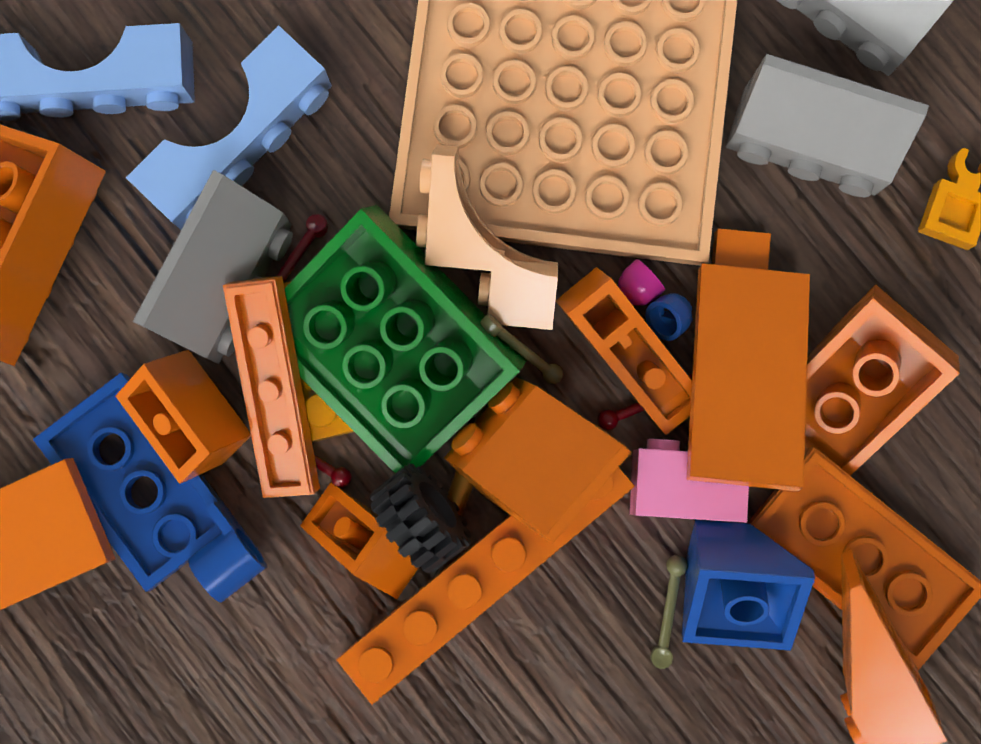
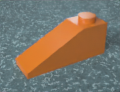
M596 267L555 300L584 338L665 435L690 416L692 380L612 278Z

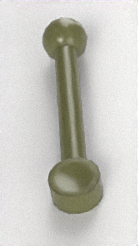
M488 313L480 321L482 327L491 336H497L539 369L546 383L557 384L561 381L563 370L559 365L555 363L548 364L504 329L491 314Z
M681 555L671 556L666 563L670 578L658 646L654 647L650 653L653 665L659 669L668 668L673 661V655L669 650L680 578L688 568L686 559Z

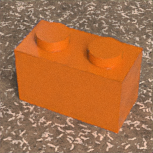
M189 349L143 364L116 395V398L179 484L224 464L251 437V432Z

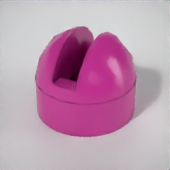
M638 259L633 261L619 278L618 287L632 305L642 306L649 304L665 291V287L656 275Z

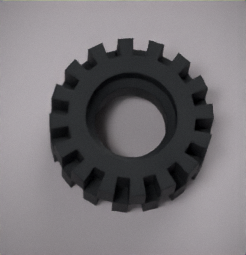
M408 464L373 491L370 499L373 501L371 508L373 512L379 515L375 518L379 527H384L388 531L385 535L390 543L395 541L399 546L398 552L404 558L409 555L411 564L416 568L421 566L424 572H435L470 545L471 541L469 538L471 533L465 527L468 525L465 517L458 514L460 510L456 502H451L447 497L449 493L444 487L440 489L437 486V480L431 474L427 477L423 468L419 466L416 468L414 464Z

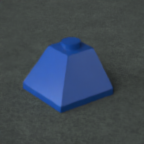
M695 519L686 556L688 568L685 572L682 642L791 651L815 580L814 570L751 524Z

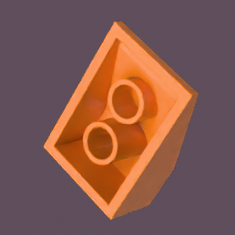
M876 284L833 327L807 357L805 453L811 446L815 447L850 476L960 374L959 356Z
M515 377L488 402L489 407L475 423L466 425L456 434L451 443L452 449L446 454L444 459L486 499L553 544L631 452L622 443L538 386Z
M852 549L842 553L843 674L847 692L841 694L840 698L848 714V717L844 718L845 724L854 743L941 744L946 742L947 739L931 694Z

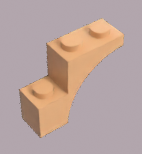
M437 144L432 153V159L422 160L420 171V193L429 194L428 214H419L416 246L426 248L425 265L491 271V274L481 273L478 305L488 306V313L495 317L501 325L552 330L558 280V262L545 261L528 256L505 244L495 236L478 217L467 197L460 173L459 146Z

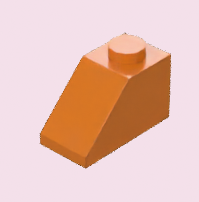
M331 482L300 527L354 576L398 599L419 568L411 564L409 555L404 558L398 552L399 546L395 541L390 543L385 536L388 531L384 527H379L375 519L379 516L377 513L373 512L372 509L342 488L334 486Z

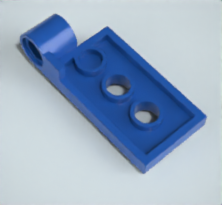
M119 373L33 438V440L51 465L64 459L74 458L109 543L145 592L153 590L181 567L189 563L191 571L202 587L215 600L222 603L265 570L267 563L259 549L202 474L179 484L116 398L117 393L130 380L127 374ZM117 434L125 443V454L118 463L109 465L100 456V444L106 436ZM144 476L151 478L156 483L158 489L155 502L147 508L136 505L131 496L133 484Z

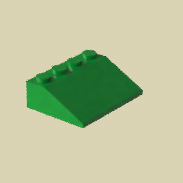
M378 205L361 208L284 288L300 377L394 473H397L408 464H414L416 468L422 466L512 380L527 362L525 358L497 336H491L482 327L480 321L485 315L437 266L425 265V253L416 246Z

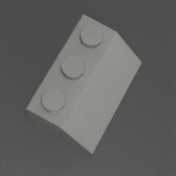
M954 0L777 1L787 8L799 10L813 21L816 29L825 37L832 40H840L855 51L858 60L863 65L875 71H882L889 76L908 57Z
M766 54L743 90L725 148L737 151V156L749 163L765 165L768 162L787 167L790 175L802 180L817 181L821 178L839 184V189L846 194L856 197L875 196L892 183L926 117L929 105Z
M213 170L133 322L219 364L223 355L229 357L235 350L223 285L233 281L264 278L273 260L280 261L291 244L293 233L289 231L292 225L282 211L223 174Z

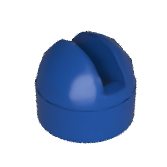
M676 293L660 296L647 307L645 312L646 322L660 339L674 340L691 325L693 320L692 306L685 297Z

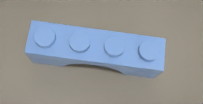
M180 23L126 26L117 47L106 59L93 67L79 71H61L45 66L38 52L19 33L0 34V120L2 121L17 120L20 118V113L40 112L48 117H68L73 115V110L93 109L95 112L102 114H120L125 112L126 107L146 106L151 110L171 111L179 108V103H195L193 44Z
M279 25L241 62L248 80L249 100L242 120L229 135L215 143L196 147L183 146L164 139L126 177L180 230H182L213 170L242 186L253 174V165L267 151L272 153L278 150L290 137L292 132L290 127L304 113L311 115L316 112L328 97L329 92L327 90L331 87V83L325 68Z

